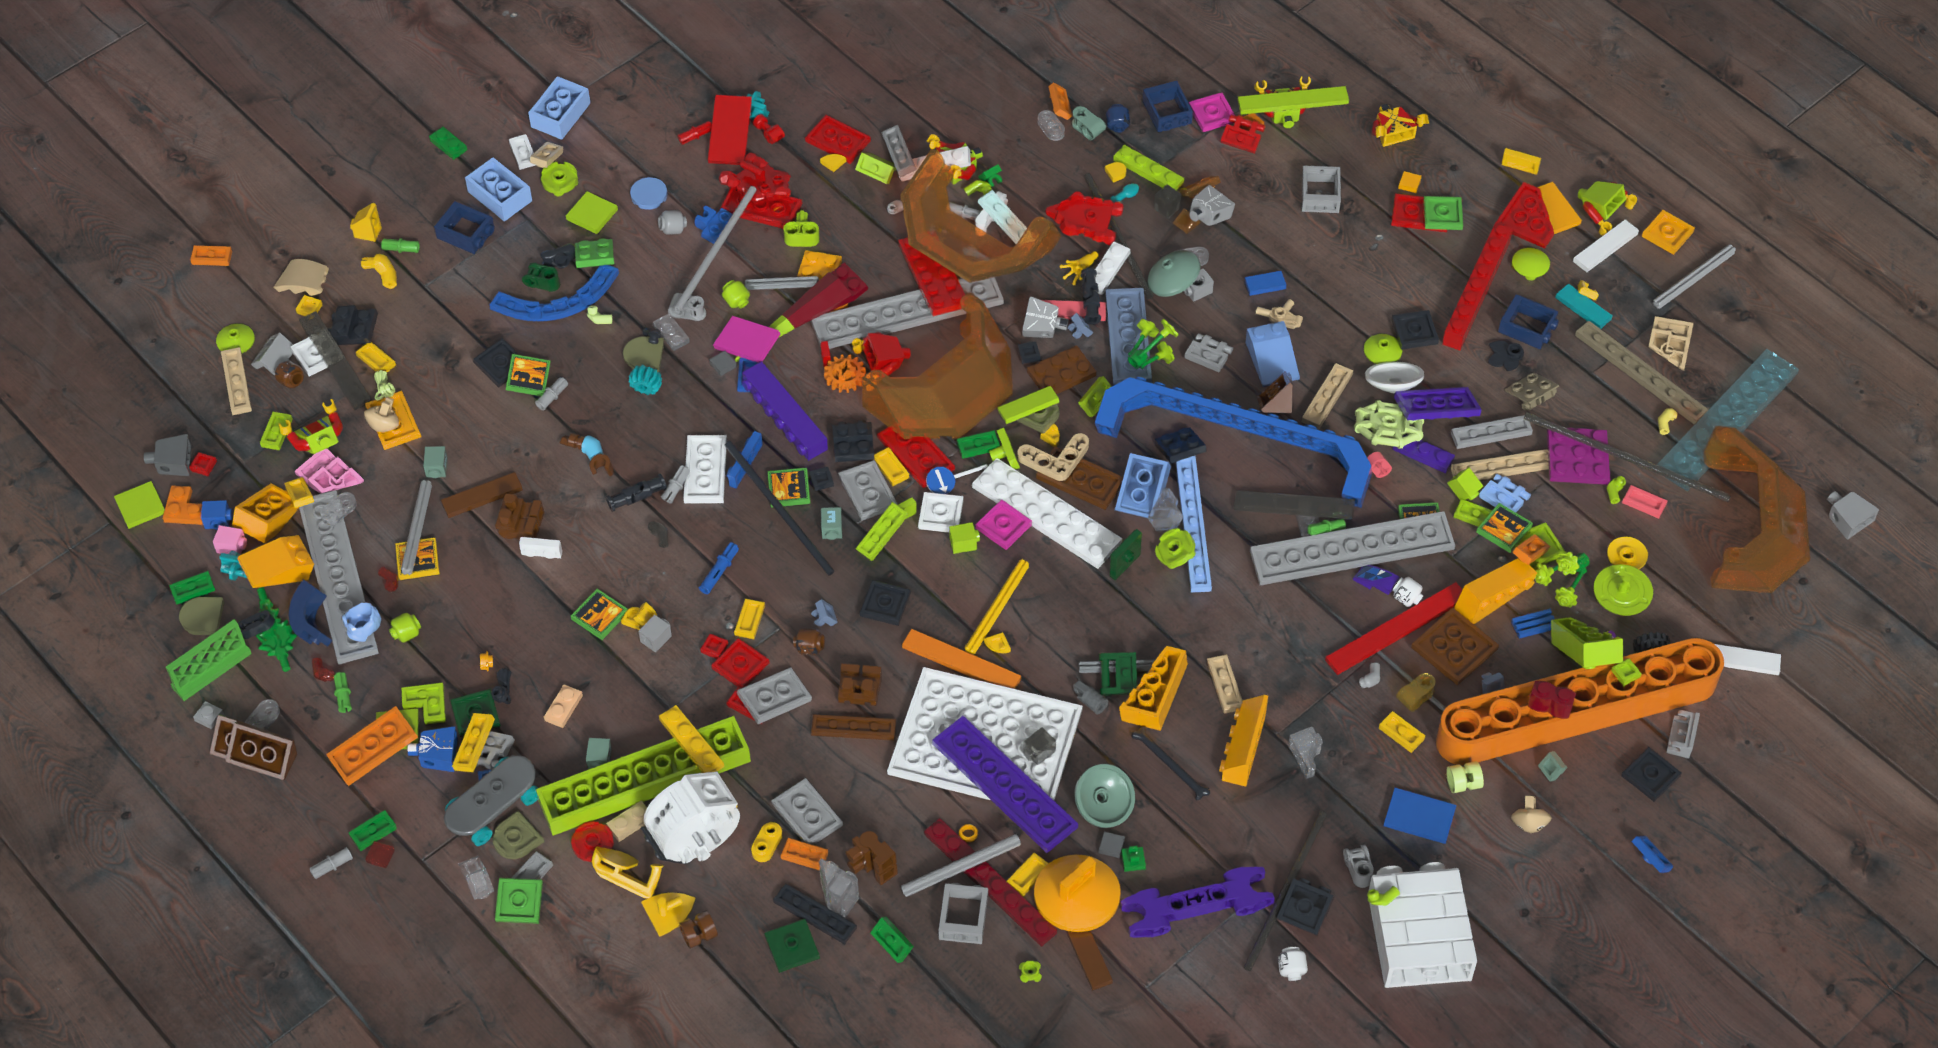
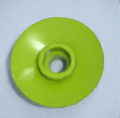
M244 324L228 325L216 337V344L220 351L240 347L241 352L244 353L252 347L255 341L253 330Z
M1388 334L1373 335L1367 339L1364 345L1365 356L1375 364L1397 362L1402 355L1398 340Z

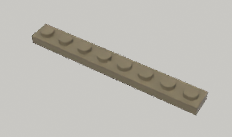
M1590 321L1576 331V337L1694 425L1708 414L1709 409Z

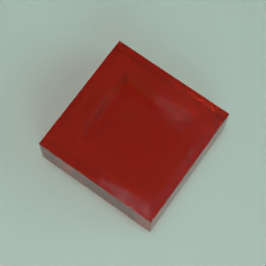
M374 841L365 860L369 864L387 868L395 849L392 846Z

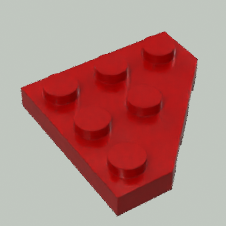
M1523 182L1496 223L1513 228L1512 235L1545 249L1554 236V229L1551 225L1540 188Z

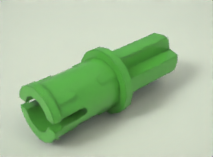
M402 238L399 240L383 239L381 248L383 250L398 251L399 253H402V251L418 253L420 243L419 241H406Z
M1343 519L1323 520L1321 523L1310 524L1307 532L1312 536L1345 530L1346 523Z
M337 672L334 675L336 688L334 695L337 697L338 711L346 713V708L348 712L352 710L349 697L351 690L348 688L346 674L344 672Z

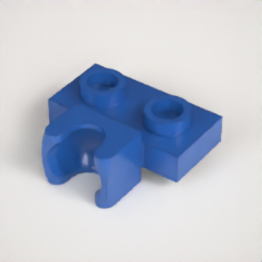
M704 206L703 217L700 215L696 216L695 226L703 230L701 233L702 238L714 244L733 214L723 208L716 214L715 210Z

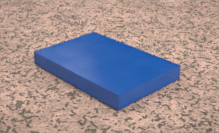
M1394 788L1384 827L1446 844L1456 805Z

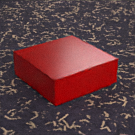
M828 341L820 343L823 367L828 366V361H831Z
M198 452L189 466L190 471L209 476L217 459L216 457Z
M709 634L700 649L701 653L718 659L728 646V640Z

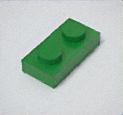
M441 127L429 136L430 141L453 160L467 151V145L444 127Z
M995 430L957 439L962 459L989 453L990 450L1000 447Z
M208 571L169 585L176 605L216 591Z
M384 810L348 833L361 852L395 831L397 827Z
M881 917L870 932L897 963L903 962L914 947L887 917Z

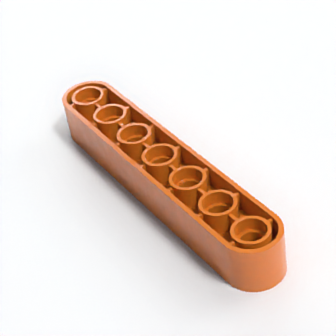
M1692 638L1624 656L1623 661L1630 658L1642 673L1640 678L1625 686L1621 684L1611 671L1612 667L1619 663L1599 665L1594 669L1580 668L1539 679L1540 681L1549 682L1555 687L1569 688L1576 693L1568 719L1557 718L1549 712H1537L1528 707L1535 681L1457 701L1446 707L1442 713L1436 746L1440 755L1445 760L1456 765H1464L1465 763L1489 760L1701 702L1711 697L1714 693L1724 667V657L1720 649L1712 642L1705 639Z

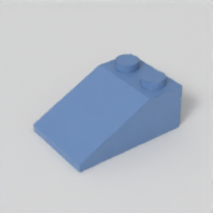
M1284 321L1247 328L1246 345L1262 387L1269 386L1284 371L1291 374L1292 381L1300 379L1290 335Z
M1130 453L1115 511L1153 520L1167 484L1171 465L1166 461Z

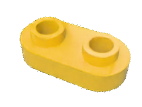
M769 822L762 826L751 847L752 856L756 861L766 862L773 856L782 839V829L779 824Z

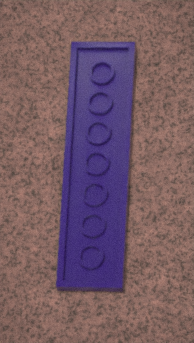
M964 716L960 717L932 739V745L1046 853L1051 851L1078 828V823Z

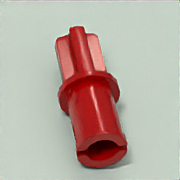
M708 121L697 127L692 126L691 129L678 134L681 145L695 139L699 140L700 136L711 132L712 123Z

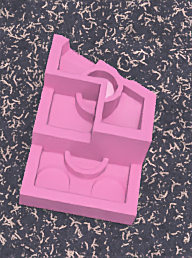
M327 448L314 454L295 470V474L299 478L303 477L308 486L321 494L364 482V479L357 472L349 468L339 457L336 458Z

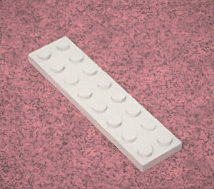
M998 458L972 483V488L996 503L1001 500L1005 501L1032 520L1034 528L1097 569L1122 543L1121 537Z

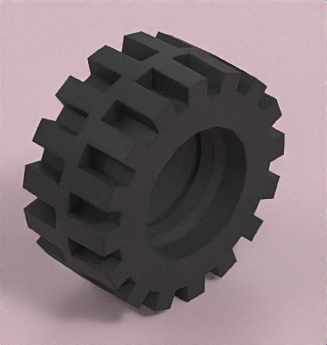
M1660 632L1642 634V636H1638L1637 639L1633 640L1634 654L1671 644L1670 638L1665 633L1660 634Z

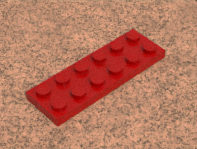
M934 231L898 240L899 247L932 316L969 307V301Z

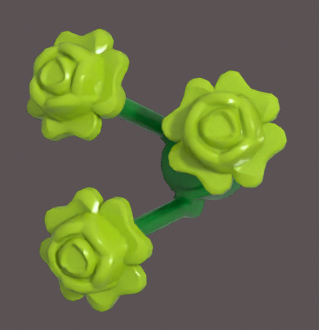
M1572 552L1560 553V558L1556 559L1558 565L1547 568L1545 564L1542 565L1539 562L1534 567V570L1537 572L1535 577L1536 583L1543 584L1544 586H1548L1552 582L1550 576L1556 570L1563 571L1564 575L1579 572L1570 587L1567 589L1564 587L1556 589L1555 599L1561 606L1571 608L1573 605H1577L1576 599L1578 596L1574 594V589L1582 576L1587 573L1586 567L1590 563L1589 557L1585 553H1578L1573 556Z

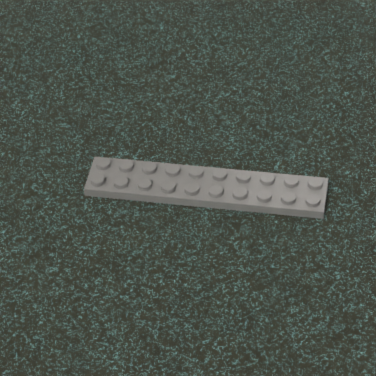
M990 271L958 280L969 301V307L932 316L921 291L916 290L826 313L811 320L819 344L823 341H828L829 349L850 344L855 338L862 341L868 333L881 332L889 334L1004 304V299L994 275Z
M334 490L313 496V503L301 506L299 509L312 561L314 562L319 589L327 595L323 605L338 664L379 654L374 633L368 636L365 642L352 640L347 635V628L343 624L342 615L347 613L352 607L365 603V598L337 491Z
M1442 511L1250 547V553L1259 585H1266L1454 550L1455 543L1445 512Z

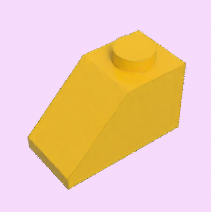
M371 203L358 211L355 219H352L350 228L353 231L354 238L376 242L382 226L375 203Z

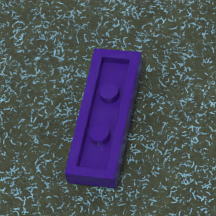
M1422 440L1411 442L1401 449L1395 446L1392 449L1445 474L1455 458V455Z

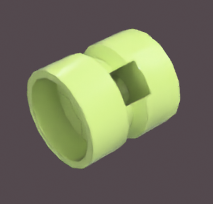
M1477 761L1465 763L1463 767L1460 764L1447 767V781L1451 792L1466 791L1467 787L1470 790L1483 788V774Z

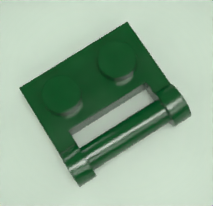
M1136 652L1098 654L1099 661H1101L1102 688H1100V694L1102 696L1129 695L1133 689H1136ZM1115 660L1116 687L1110 688L1109 661Z

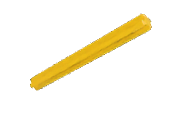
M1019 560L965 646V652L972 655L976 653L1029 568L1027 561Z

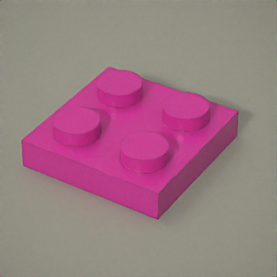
M1223 93L1189 102L1193 116L1202 132L1233 124V122L1229 121L1231 114H1235Z
M1001 500L976 524V529L1007 550L1032 526V520Z

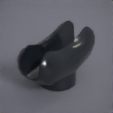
M568 243L558 248L543 251L540 254L543 259L542 264L548 267L556 266L560 269L567 267L569 262L576 258L574 244Z

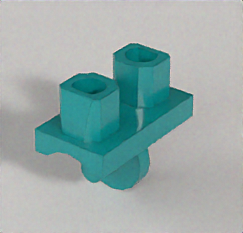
M755 91L753 95L748 93L747 97H752L750 119L754 120L760 114L768 117L770 112L766 110L767 106L764 105L765 99L761 98V92Z
M231 551L229 554L222 553L219 556L221 572L229 574V579L234 581L238 576L247 578L237 559L240 554L236 551Z

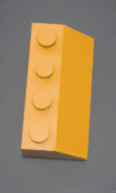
M1268 695L1243 700L1241 708H1236L1234 720H1237L1236 725L1231 726L1229 737H1232L1231 743L1227 742L1224 752L1227 758L1226 760L1222 759L1219 772L1223 773L1222 781L1247 786L1266 717Z

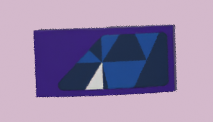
M1366 565L1361 567L1353 580L1368 589L1375 587L1389 595L1400 577L1382 568Z

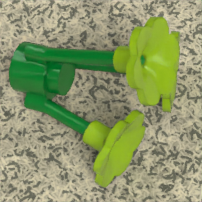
M1141 319L1137 323V327L1141 330L1140 338L1128 353V361L1134 368L1143 369L1146 365L1161 359L1170 364L1175 359L1172 354V348L1165 341H1161L1157 345L1159 352L1154 357L1146 359L1148 358L1147 352L1162 338H1166L1169 334H1172L1174 337L1179 335L1165 319L1161 320L1164 329L1160 332V335L1144 350L1137 349L1148 335L1156 337L1159 329L1155 327L1153 322L1146 321L1145 319Z

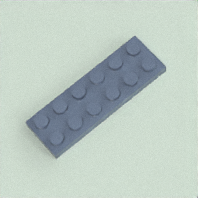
M1106 289L1113 385L1129 377H1142L1147 382L1152 383L1151 364L1146 365L1143 369H1136L1128 361V353L1140 338L1141 330L1137 327V323L1141 319L1146 320L1144 289ZM1148 336L1144 338L1137 350H1144L1149 345ZM1149 351L1147 352V355H1148V358H1146L1147 360L1150 359V353H1149Z

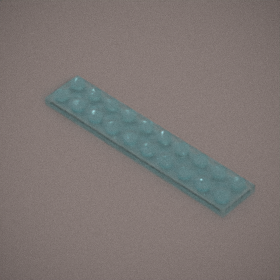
M1766 349L1656 465L1655 471L1688 492L1798 374L1799 369Z

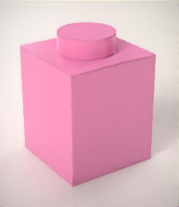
M219 525L213 544L217 553L229 554L231 551H236L241 555L242 550L246 548L247 538H245L242 529Z

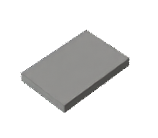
M875 460L838 473V477L861 521L883 514L892 502L898 505Z
M791 667L737 691L738 697L757 724L812 700V696Z
M806 778L771 800L772 805L805 843L814 845L843 826L841 819Z

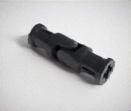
M1086 268L1080 273L1083 279L1081 286L1083 308L1086 311L1084 320L1085 323L1094 325L1101 322V315L1099 314V289L1096 283L1097 271L1093 268Z
M658 474L653 479L640 481L632 486L621 489V492L605 497L610 510L614 512L619 507L629 506L651 497L655 492L664 491L667 489L663 476Z

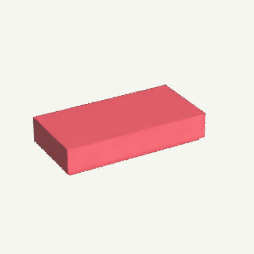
M1630 485L1622 501L1623 504L1658 519L1668 500L1633 485Z

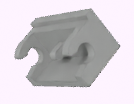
M1679 710V716L1674 715L1666 753L1689 758L1694 745L1700 713Z

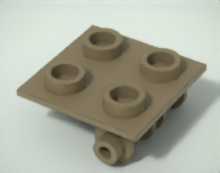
M1533 372L1520 381L1513 383L1504 391L1523 400L1522 408L1525 411H1530L1537 405L1554 397L1555 393H1557L1556 388L1559 385Z

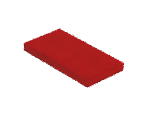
M715 96L708 163L740 165L745 160L752 97Z
M730 188L720 209L723 208L733 214L745 195L738 193L737 188ZM790 196L779 198L776 201H768L765 197L764 202L760 204H754L750 200L740 218L783 229L786 223L794 222L803 202L802 199Z
M909 415L877 434V438L886 448L889 447L904 468L923 489L927 487V474L933 468L945 467L950 471L955 470V465Z

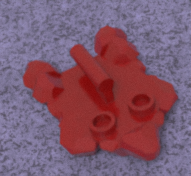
M748 153L745 160L740 164L744 170L737 175L731 171H722L719 176L721 184L728 185L731 189L737 188L738 193L742 195L746 194L750 186L755 187L756 192L751 199L754 204L763 203L765 197L768 201H776L779 198H786L791 195V190L788 187L791 176L787 172L773 170V167L769 166L766 160L755 153Z
M1075 191L1066 200L1047 207L1045 213L1060 225L1059 227L1063 234L1068 236L1084 234L1085 237L1092 238V240L1099 243L1104 242L1110 246L1115 242L1116 232L1108 229L1111 216H1122L1124 204L1121 201H1102L1101 198H1091Z

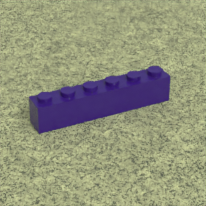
M762 361L742 372V385L744 389L752 393L755 402L763 406L766 415L774 419L777 428L784 431L787 440L795 444L801 456L804 455L809 461L828 450L826 436Z

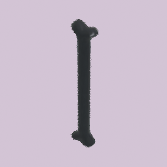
M1145 726L1141 727L1139 731L1132 732V739L1143 742L1195 792V800H1201L1203 796L1210 795V788L1200 786L1147 736Z

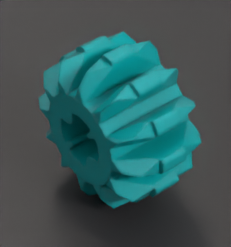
M636 366L630 373L629 386L641 394H655L661 387L662 374L650 366Z

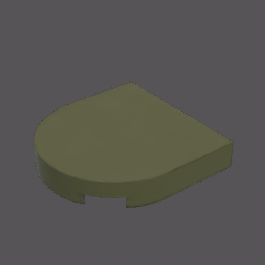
M638 337L626 344L623 350L624 361L632 369L636 366L645 365L660 372L664 338H659L657 345L649 343V337Z
M1054 404L1016 421L1044 434L1059 418V407L1057 404Z
M198 597L185 603L179 613V621L182 627L193 635L214 634L219 630L224 605L223 597Z
M519 811L501 822L495 828L493 835V845L496 852L507 859L522 858L544 843L543 837Z

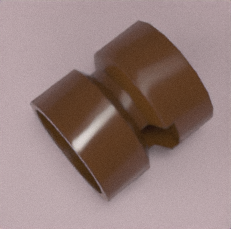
M707 910L697 914L694 920L688 918L679 923L682 936L690 949L700 945L703 939L709 941L718 936L715 924ZM694 926H697V929L700 933L699 935H696L695 930L693 928Z

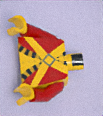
M1384 104L1379 108L1380 112L1377 114V120L1373 122L1372 135L1376 136V138L1380 137L1383 147L1413 139L1416 135L1417 126L1422 127L1423 124H1429L1428 115L1420 114L1415 117L1405 112L1402 107L1391 109L1388 104Z

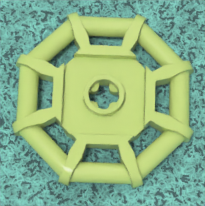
M1376 400L1375 403L1364 408L1359 407L1355 411L1356 424L1354 425V430L1370 440L1372 445H1388L1401 449L1405 445L1414 441H1420L1423 438L1422 425L1424 419L1416 421L1407 420L1406 417L1402 416L1403 412L1398 404Z

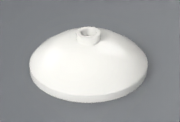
M1385 362L1368 368L1365 372V378L1372 386L1383 391L1395 393V391H1406L1417 386L1424 379V371L1410 363Z

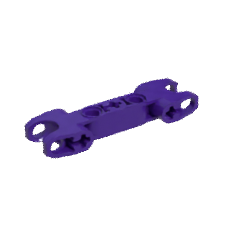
M1264 867L1232 869L1224 873L1223 878L1225 882L1174 893L1164 897L1160 896L1157 888L1139 891L1121 900L1120 907L1122 911L1138 912L1144 917L1143 920L1129 926L1128 932L1130 937L1160 936L1171 930L1169 922L1234 907L1236 915L1244 916L1270 906L1274 903L1273 893L1256 892L1250 886L1265 878L1266 872ZM1214 896H1221L1222 898L1216 899ZM1178 905V906H1180L1181 908L1176 909V908H1173L1172 906Z

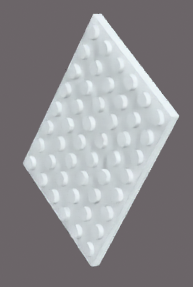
M923 667L887 770L888 775L990 800L932 745V739L960 717L964 716L1054 800L1083 706Z

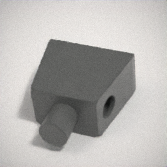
M188 434L157 440L155 452H144L145 464L154 463L159 474L190 476L189 466L191 464L192 445Z

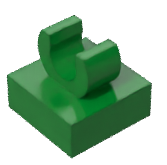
M998 164L983 172L978 178L981 181L987 180L992 188L994 186L992 179H995L998 184L1002 182L1001 176L998 175L1002 170Z
M1129 846V848L1122 849L1124 872L1146 870L1143 847Z

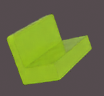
M861 153L855 170L885 184H889L896 167L894 163L872 153Z

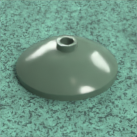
M1185 250L1174 251L1164 255L1153 265L1149 272L1147 282L1150 290L1155 295L1162 297L1181 293L1192 285L1198 277L1200 261L1194 253Z
M1099 764L1087 769L1078 779L1075 788V802L1080 814L1086 821L1097 827L1111 828L1120 825L1130 816L1135 804V791L1131 780L1125 772L1113 765ZM1098 794L1102 797L1101 801L1097 799Z

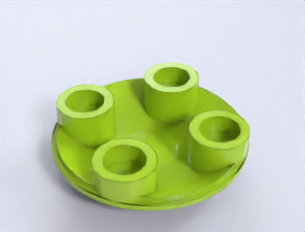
M1523 248L1517 251L1512 259V268L1530 281L1544 275L1550 267L1548 256L1535 248Z

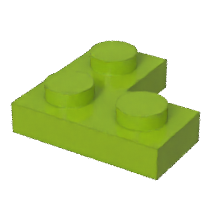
M443 683L401 688L404 710L423 707L425 725L446 722Z

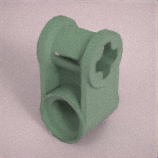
M1079 106L1073 110L1074 119L1072 120V127L1083 134L1088 140L1095 139L1106 129L1104 121L1091 113L1087 108Z

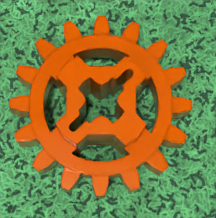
M842 354L840 359L833 357L834 362L828 361V366L824 367V379L827 386L831 385L832 390L838 388L839 393L843 389L849 393L851 388L856 391V386L861 387L862 381H865L866 368L863 367V362H858V357L851 359V355H848L847 358H844Z

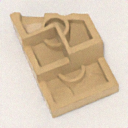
M291 260L274 288L278 292L290 289L294 294L304 291L310 296L320 294L323 291L321 284L325 282L329 268L310 260Z
M1655 316L1649 348L1679 369L1684 370L1693 323Z

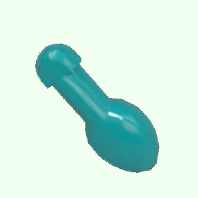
M1134 183L1128 184L1123 188L1122 192L1112 196L1110 200L1112 202H1120L1124 198L1134 197L1139 191V186Z

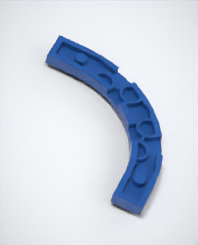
M601 265L592 278L576 291L577 294L569 298L566 296L552 300L548 304L526 301L498 292L490 303V310L526 321H550L565 318L583 311L598 301L619 275V269L610 265Z

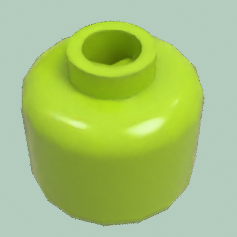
M731 280L722 288V297L731 308L739 307L741 309L749 303L750 292L741 281Z
M406 612L391 620L392 628L389 629V632L394 640L399 639L402 643H405L419 635L421 626L414 614L410 615Z

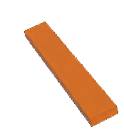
M911 629L902 644V648L979 681L1016 689L1021 680V675L913 629Z

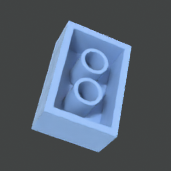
M557 76L528 112L531 127L563 139L590 105L588 88Z
M491 158L465 177L468 192L503 221H506L532 202L530 186L495 158Z

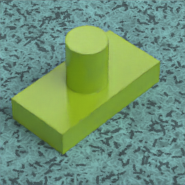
M1005 429L997 430L1002 446L989 451L992 460L1007 456L1010 466L1015 470L1019 469V463Z

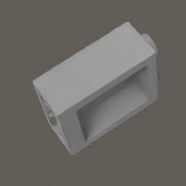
M1303 166L1302 212L1339 213L1341 203L1340 167ZM1307 181L1333 182L1334 195L1307 194Z
M959 883L945 884L939 924V940L982 944L988 903V888L980 885L964 886ZM950 897L981 900L978 926L946 923Z

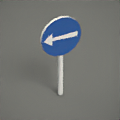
M985 464L955 475L945 467H935L927 474V487L933 493L948 494L955 486V478L985 469L988 465Z

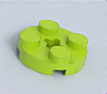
M553 162L547 168L544 167L541 172L543 188L555 196H562L578 185L577 170L568 162H564V164Z
M1178 528L1165 532L1159 539L1161 542L1155 548L1157 558L1170 569L1185 564L1188 560L1194 558L1196 554L1194 538L1188 531ZM1177 545L1178 549L1172 551L1174 549V546Z

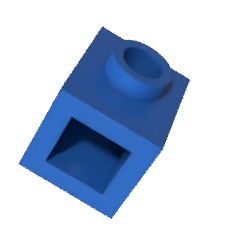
M226 500L202 502L201 520L205 529L218 530L219 525L229 527V522L233 519L232 508H229Z

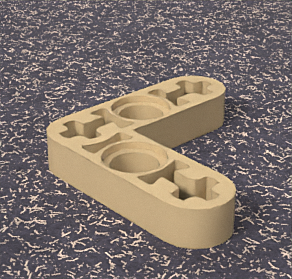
M1082 433L1075 434L1058 458L1031 445H1022L1018 449V460L1020 463L1055 480L1064 481L1070 476L1087 452L1089 438ZM1084 442V443H1081V444L1078 446V450H1077V449H1076V448H1077V443ZM1068 454H1073L1076 458L1073 460H1068L1065 458V456ZM1040 460H1047L1049 464L1042 466L1038 462Z

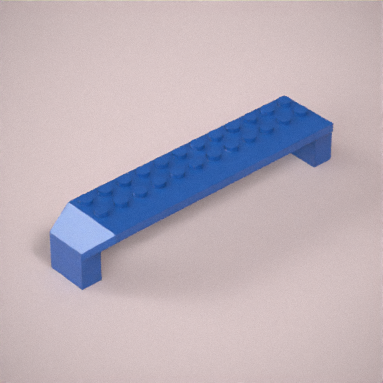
M1129 377L1105 390L1095 420L1097 431L1100 434L1117 438L1125 413L1150 405L1338 458L1348 472L1342 491V503L1362 508L1372 476V466L1359 442L1355 441L1354 437L1344 435V437L1337 436L1335 432L1330 430L1319 431L1315 426L1308 424L1305 426L1298 425L1297 421L1291 419L1286 421L1280 420L1276 415L1267 414L1266 416L1252 408L1248 410L1241 409L1240 405L1234 403L1227 405L1217 398L1209 400L1203 398V395L1199 393H1184V390L1181 388L1173 387V389H1170L1160 382L1152 384L1142 377Z

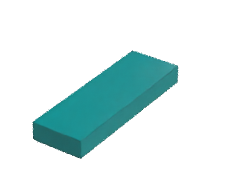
M1567 284L1556 294L1555 298L1600 329L1612 320L1613 315L1588 297L1580 294L1570 284Z

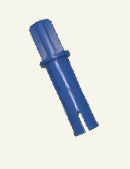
M730 542L723 553L718 555L715 565L699 586V590L702 593L709 594L725 569L731 566V561L739 550L737 544Z

